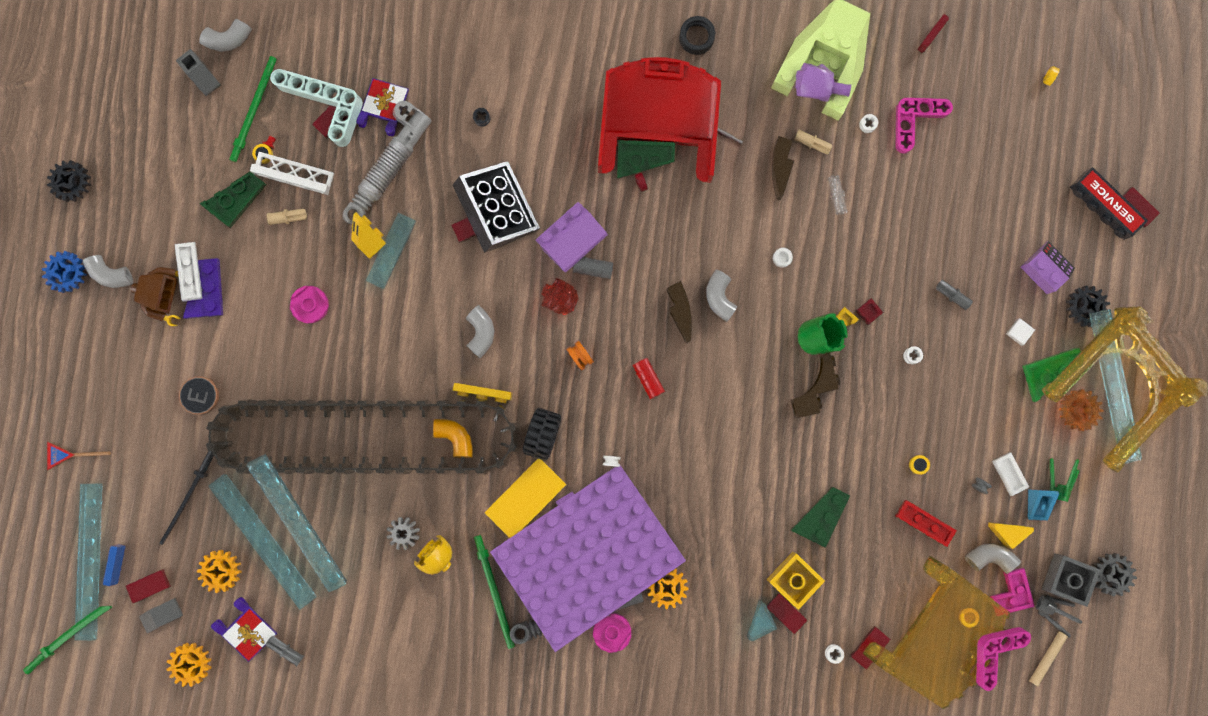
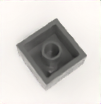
M1054 553L1041 590L1088 607L1100 569Z

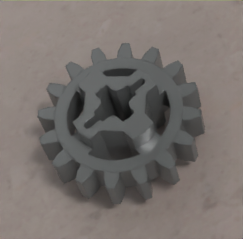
M1116 553L1112 555L1105 554V558L1099 557L1100 563L1093 564L1097 569H1100L1097 579L1098 583L1095 587L1102 589V593H1109L1110 596H1115L1116 594L1123 596V591L1129 593L1128 587L1135 586L1132 579H1137L1136 576H1133V572L1137 570L1130 567L1133 562L1126 561V556H1119ZM1116 562L1120 563L1123 566V568H1120L1119 564H1116ZM1105 582H1109L1112 587H1109Z

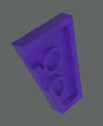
M220 259L198 260L203 299L187 301L183 318L223 316Z

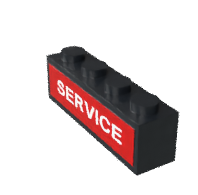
M1093 167L1085 171L1070 186L1073 194L1081 198L1091 211L1096 212L1100 216L1101 221L1109 225L1114 230L1115 235L1123 240L1133 237L1148 221Z

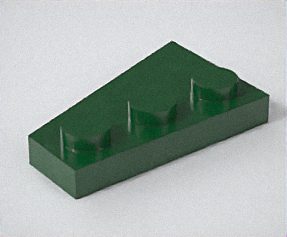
M249 171L232 182L229 187L218 191L213 197L199 204L231 228L267 184Z

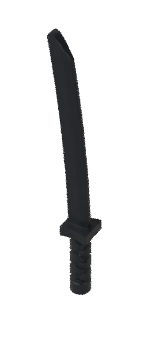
M211 446L202 465L198 470L194 471L193 474L197 476L159 544L163 545L200 479L208 476L206 471L217 452L215 447Z

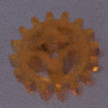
M1079 389L1078 392L1073 390L1071 395L1065 394L1066 401H1060L1064 406L1059 408V411L1063 412L1060 418L1066 419L1064 424H1071L1070 429H1078V431H1084V429L1091 430L1092 426H1098L1096 420H1102L1099 413L1104 412L1103 409H1099V406L1103 403L1096 401L1099 397L1098 395L1091 396L1092 391L1085 392L1084 389Z

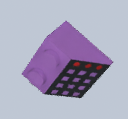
M1049 241L1021 266L1026 274L1046 294L1057 291L1070 278L1075 269Z

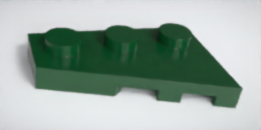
M619 140L617 179L674 163L675 143Z
M831 487L790 531L826 548L851 495Z

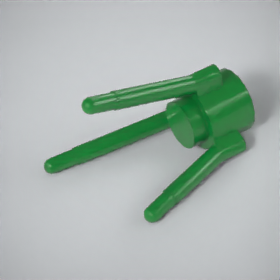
M1050 458L1049 491H1058L1059 496L1057 500L1069 501L1071 491L1080 472L1077 469L1079 459L1075 460L1067 484H1058L1055 487L1054 459Z

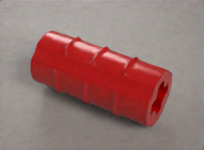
M648 358L632 365L650 400L665 392Z

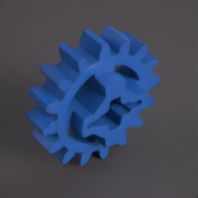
M67 251L63 253L56 252V257L50 255L51 261L44 262L47 268H42V271L46 272L42 278L48 279L45 284L51 286L52 290H58L61 293H65V291L73 292L72 287L79 289L78 283H84V280L81 279L82 276H87L86 273H83L84 265H81L83 259L77 258L78 255ZM67 260H70L74 265H70Z

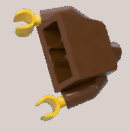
M157 267L148 272L147 275L139 276L138 283L131 285V292L135 294L134 301L140 304L141 310L147 317L161 322L163 320L167 321L169 326H178L173 324L171 319L173 317L180 319L179 316L165 315L170 313L178 280L175 276L179 277L178 271H175L176 269Z

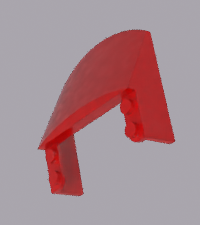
M666 57L641 58V60L624 62L623 65L607 70L598 173L607 174L614 169L617 140L673 142L675 145L698 147L696 177L701 182L711 183L715 168L721 80L707 73L701 67L698 68L690 65L689 62Z

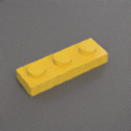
M454 383L453 391H457L459 396L468 397L469 394H475L477 399L482 400L493 397L495 402L500 403L512 400V392Z

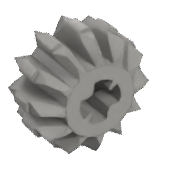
M399 517L398 523L393 520L391 522L393 527L387 528V531L392 532V534L386 537L387 539L393 538L390 545L392 546L397 543V550L401 549L402 545L404 550H407L409 545L415 546L413 539H419V536L414 533L419 532L420 529L413 528L416 525L415 521L409 524V517L405 521H403L402 517ZM405 529L407 531V533L405 534L407 535V537H400L399 534L401 532L399 531Z

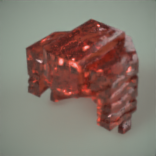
M555 278L552 285L545 284L543 292H541V295L544 296L541 305L552 312L564 316L574 310L579 300L577 290L569 283Z

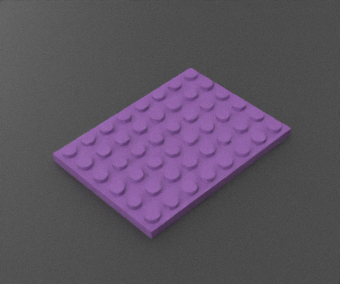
M621 466L614 467L490 551L555 652L686 561Z

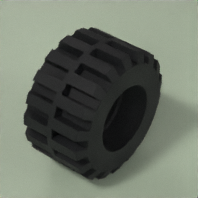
M539 407L535 410L525 437L523 454L544 461L550 457L560 427L561 414Z

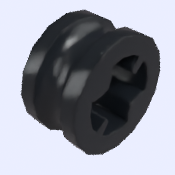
M478 108L473 113V119L478 126L484 127L490 123L491 117L485 108ZM480 113H481L482 115H485V114L487 115V116H484V117H485V120H484V121H482L481 119L477 120V119L479 118L478 115H479Z

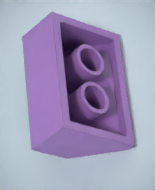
M577 202L542 233L536 241L542 250L566 273L608 234L595 218Z

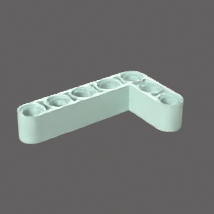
M282 69L272 72L271 82L281 91L335 106L336 110L328 130V136L339 147L349 144L363 104L362 99L354 90ZM319 88V91L314 93L315 89ZM337 93L336 97L331 98L332 94ZM351 98H355L352 103H348ZM349 115L346 121H342L344 116ZM342 133L341 138L336 139L337 135Z

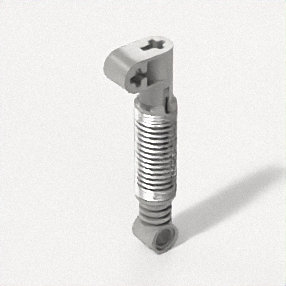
M407 101L398 102L393 109L394 118L404 125V128L398 136L393 137L392 141L389 142V146H386L387 149L383 152L384 155L381 154V157L377 160L378 163H375L373 168H371L372 171H369L370 174L365 176L367 180L363 179L358 186L359 194H355L356 198H352L353 203L350 202L343 211V219L350 225H352L353 220L348 218V211L355 210L361 217L366 214L365 210L368 211V206H372L370 203L380 199L386 187L390 185L392 179H394L400 168L408 160V157L413 153L415 144L432 122L427 115ZM406 108V114L400 115V109ZM412 110L414 114L411 117V119L408 122H406L405 118L408 116L407 114H409Z

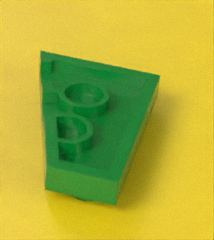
M1073 348L1022 365L1033 402L1040 400L1044 394L1051 392L1055 389L1056 385L1063 380H1067L1085 366L1080 348Z

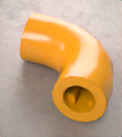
M434 419V438L449 439L453 444L454 458H472L471 436L465 427L456 421Z

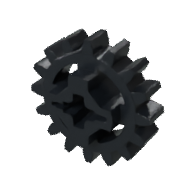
M63 160L61 166L55 164L56 169L49 170L52 176H47V179L51 180L47 184L48 187L52 188L50 193L66 202L70 200L76 202L77 197L83 199L82 193H88L89 191L86 187L91 186L87 182V180L91 179V176L86 174L88 170L80 163L69 160V162Z
M1083 286L1082 288L1075 289V293L1069 294L1071 300H1067L1066 303L1070 307L1066 308V311H1071L1068 317L1075 318L1074 324L1080 322V327H1093L1094 324L1099 325L1101 320L1107 319L1104 313L1110 312L1106 308L1107 305H1110V302H1105L1108 296L1101 295L1102 289L1095 291V286L1089 288L1088 286Z

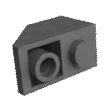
M191 49L176 60L205 96H208L221 86L199 56Z

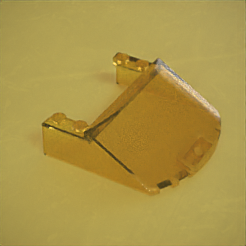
M929 556L923 565V570L940 585L893 653L878 643L872 642L863 654L881 669L942 709L950 706L949 702L955 698L960 700L964 696L962 693L969 686L973 688L977 684L978 641L983 635L1006 630L1004 625L1006 619H1009L1010 612L950 567ZM962 613L964 614V620L966 623H976V625L972 627H965L961 621ZM990 659L985 662L984 667L989 665Z

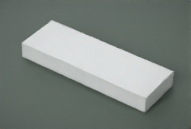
M196 243L175 244L181 300L184 302L203 299Z

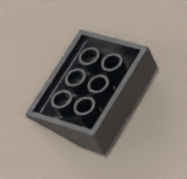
M508 161L461 175L454 182L453 188L484 253L500 248L540 229Z

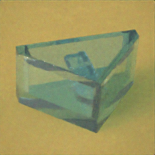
M758 600L747 634V638L750 641H755L777 629L766 604L761 600Z

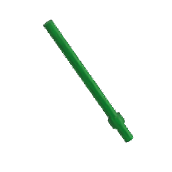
M273 56L269 57L238 138L234 140V148L229 158L232 162H237L241 150H244L246 145L245 139L277 61Z
M481 535L474 536L478 550L476 552L478 560H481L507 648H514L515 644L510 638L509 624L489 563L488 549H485Z

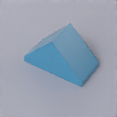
M1028 489V520L1048 521L1059 496L1058 491Z

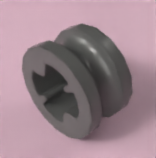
M976 477V483H972L971 486L987 495V490L991 489L992 486Z

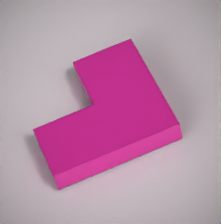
M1015 569L1008 574L1003 572L1008 592L990 596L995 615L999 616L1035 607L1025 569Z

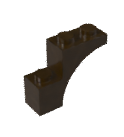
M831 353L819 354L820 369L815 383L806 393L791 399L794 418L820 413L822 403L816 394L839 389L840 378L838 374H835L834 367L836 366V361Z

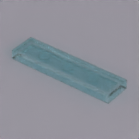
M398 213L385 239L386 244L381 248L366 279L367 282L385 289L416 224V220Z

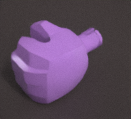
M803 63L801 69L796 73L795 88L797 96L828 102L832 94L849 97L851 84L834 82V73L823 64L815 66Z

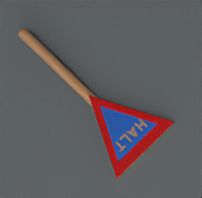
M47 442V470L52 469L71 457L111 455V452L71 453Z

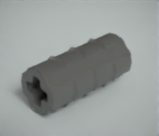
M583 257L574 265L573 273L611 279L614 263Z

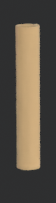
M1060 631L1057 633L1029 682L1037 687L1039 686L1068 638L1067 635Z

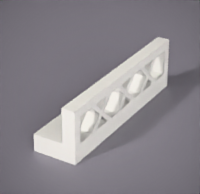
M262 152L258 153L256 164H252L250 169L254 175L326 195L329 194L334 176L333 172ZM262 159H270L274 166L270 168L262 167ZM288 164L292 171L289 173L280 172L278 167ZM306 169L311 176L305 179L298 177L296 172ZM321 174L327 175V183H319L315 177Z

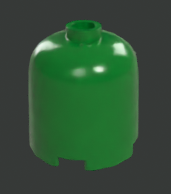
M828 313L805 321L801 324L797 334L800 347L810 355L841 351L845 347L843 345L844 338L848 337L844 321L839 320L835 313Z

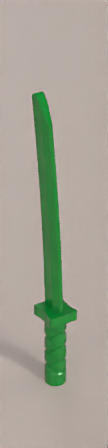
M100 606L64 632L49 646L42 647L40 649L41 654L23 669L24 673L29 675L45 658L52 657L55 654L54 651L95 619L112 609V606Z

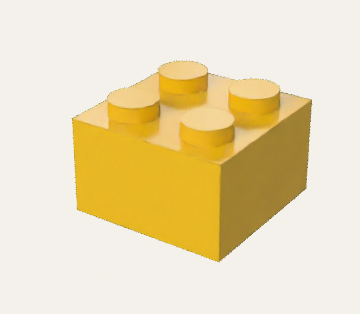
M793 551L766 579L798 610L825 582L821 576Z

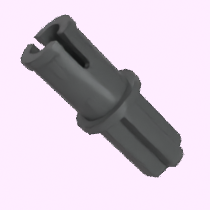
M941 280L936 286V289L948 297L950 302H955L964 310H967L973 303V300L962 294L959 288L955 289L944 280Z
M271 636L266 642L268 648L279 654L280 658H285L296 667L304 657V655L292 649L290 644L286 645L274 636Z

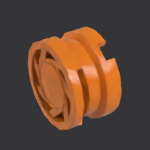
M579 340L575 343V346L566 349L581 371L585 369L587 364L591 365L594 363Z

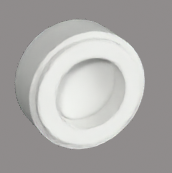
M779 248L773 254V262L778 267H787L792 262V253L787 248Z

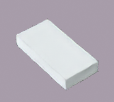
M1007 453L992 461L1010 496L1029 488L1012 453Z

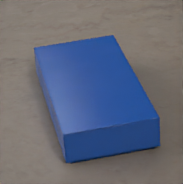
M118 544L110 547L103 585L112 586L118 584L126 545Z

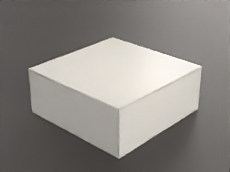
M1019 318L1006 334L1022 346L1027 342L1035 329Z

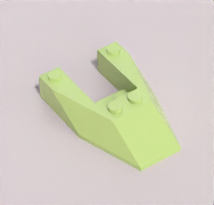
M833 0L795 38L771 88L788 96L796 81V73L801 69L803 63L815 66L823 64L834 73L837 83L851 84L849 97L832 94L822 110L823 114L839 121L863 72L870 13L844 0Z

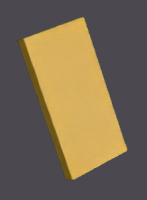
M537 459L488 508L485 514L511 538L520 532L567 484L543 460Z

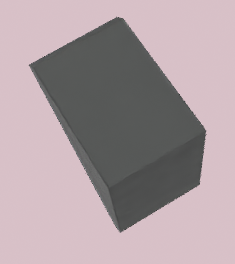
M176 598L148 610L140 615L139 618L148 634L183 616V613Z

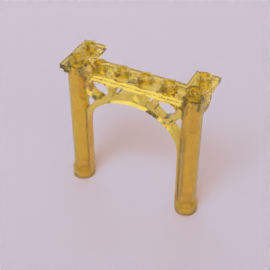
M1141 306L1115 308V313L1113 314L1115 317L1051 383H1047L1042 388V392L1047 398L1053 402H1058L1100 358L1111 353L1125 355L1140 366L1150 388L1149 406L1144 416L1103 458L1104 464L1115 472H1120L1124 468V463L1169 415L1182 405L1189 407L1195 404L1201 396L1206 397L1208 395V383L1201 378H1188L1183 373V369L1172 360L1170 353L1161 347L1159 340L1150 334L1145 324H1150L1152 319ZM1126 335H1129L1133 340V346L1130 350L1125 349L1123 340ZM1113 341H1115L1116 348H1107ZM1140 348H1142L1146 352V354L1144 355L1142 353L1136 352H1138ZM1154 364H1156L1161 371H1156ZM1161 375L1164 376L1168 383L1165 390L1159 388L1158 380ZM1159 394L1166 395V396L1159 402Z

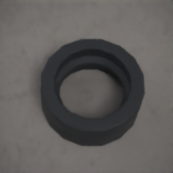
M693 16L687 19L681 26L679 36L683 49L693 55H700L709 51L715 40L716 32L714 25L709 19L702 16ZM696 25L702 26L708 32V40L699 46L689 43L686 37L688 29Z

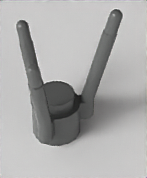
M1042 595L1036 604V609L1039 610L1038 614L1045 617L1059 631L1070 638L1071 635L1052 619L1049 614L1053 615L1056 612L1082 624V620L1058 609L1055 603L1075 607V604L1053 598L1049 595Z

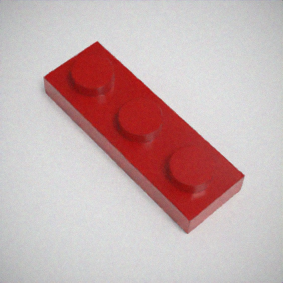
M904 500L895 517L945 547H948L957 531L907 500Z

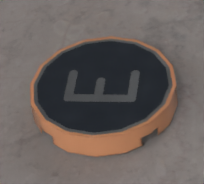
M193 377L183 383L179 391V400L181 406L187 412L203 415L216 407L219 400V391L212 380L206 377Z

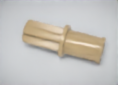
M800 129L794 141L808 146L810 150L813 148L825 154H829L832 148V144L816 138L817 135L812 136Z
M284 209L282 212L267 213V220L270 225L290 224V222L301 221L307 218L305 209L290 211Z

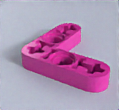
M934 98L901 99L896 106L895 146L897 151L905 154L913 149L915 145V117L945 118L953 110L951 101ZM904 103H906L907 107H913L915 105V108H909L907 111H905V108H901V106H903ZM920 104H927L929 111L926 113L922 112ZM941 105L947 108L945 112L942 109H936L933 113L934 108H939ZM902 121H907L910 124L909 130L901 128L900 124ZM908 135L906 143L909 145L904 148V145H901V143L904 141V136Z
M1017 627L986 634L979 639L977 644L976 674L978 686L986 691H991L995 688L998 675V653L1026 647L1031 641V634L1028 631ZM1007 637L1006 643L1002 645V640ZM990 659L989 665L984 667L985 662Z

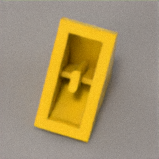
M988 523V527L1003 545L1010 549H1014L1034 532V528L1028 526Z

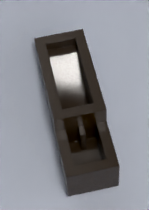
M778 136L775 142L772 156V181L777 200H781L784 195L794 164V160L788 159L793 140Z
M679 281L666 290L674 304L668 311L687 344L691 341L692 316L686 291L682 282Z

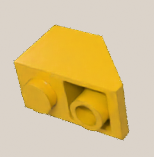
M355 212L353 214L351 240L370 259L386 244L382 239L384 235L377 227L374 229L370 227L372 222L365 215L361 217Z

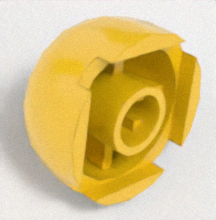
M441 535L436 536L438 538L436 541L431 539L417 555L420 558L419 561H414V565L426 574L433 575L441 571L445 572L451 566L452 548Z

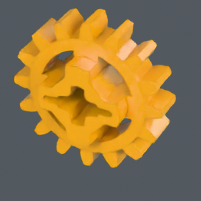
M218 550V552L212 551L210 555L203 556L205 561L199 562L202 569H198L197 572L201 573L202 576L198 577V580L203 579L204 582L201 586L208 585L209 592L214 588L215 593L221 592V589L223 592L228 591L229 587H235L233 581L237 582L240 580L237 574L242 573V571L237 570V567L241 563H235L237 556L230 557V551L225 554L223 550ZM219 569L220 571L225 572V573L220 574V572L213 571V570ZM227 576H230V578L228 579V581H227L226 583H224V582H225V578H226Z
M677 568L667 574L672 575L670 579L661 578L657 581L659 589L656 593L654 591L655 583L647 588L651 589L647 593L648 596H653L651 602L658 601L657 606L659 608L662 604H664L665 609H668L669 605L676 608L675 603L682 604L680 598L687 597L683 592L689 590L687 586H684L688 581L687 579H681L683 573L677 574ZM662 582L667 585L671 584L670 587L673 594L668 590L663 591ZM678 582L680 583L679 593L675 591ZM665 596V597H671L672 599H671V600H663L662 598Z
M185 643L183 646L176 647V651L170 653L172 659L167 660V663L171 664V667L166 670L172 671L169 678L175 677V684L182 681V687L188 683L192 687L196 683L202 682V678L208 676L206 671L210 670L211 666L207 665V663L212 659L206 658L209 652L203 653L204 646L196 648V643H192L190 646L189 643ZM186 663L190 664V663H191V664H195V665H193V666H190V665L187 666V665H184V664H186Z

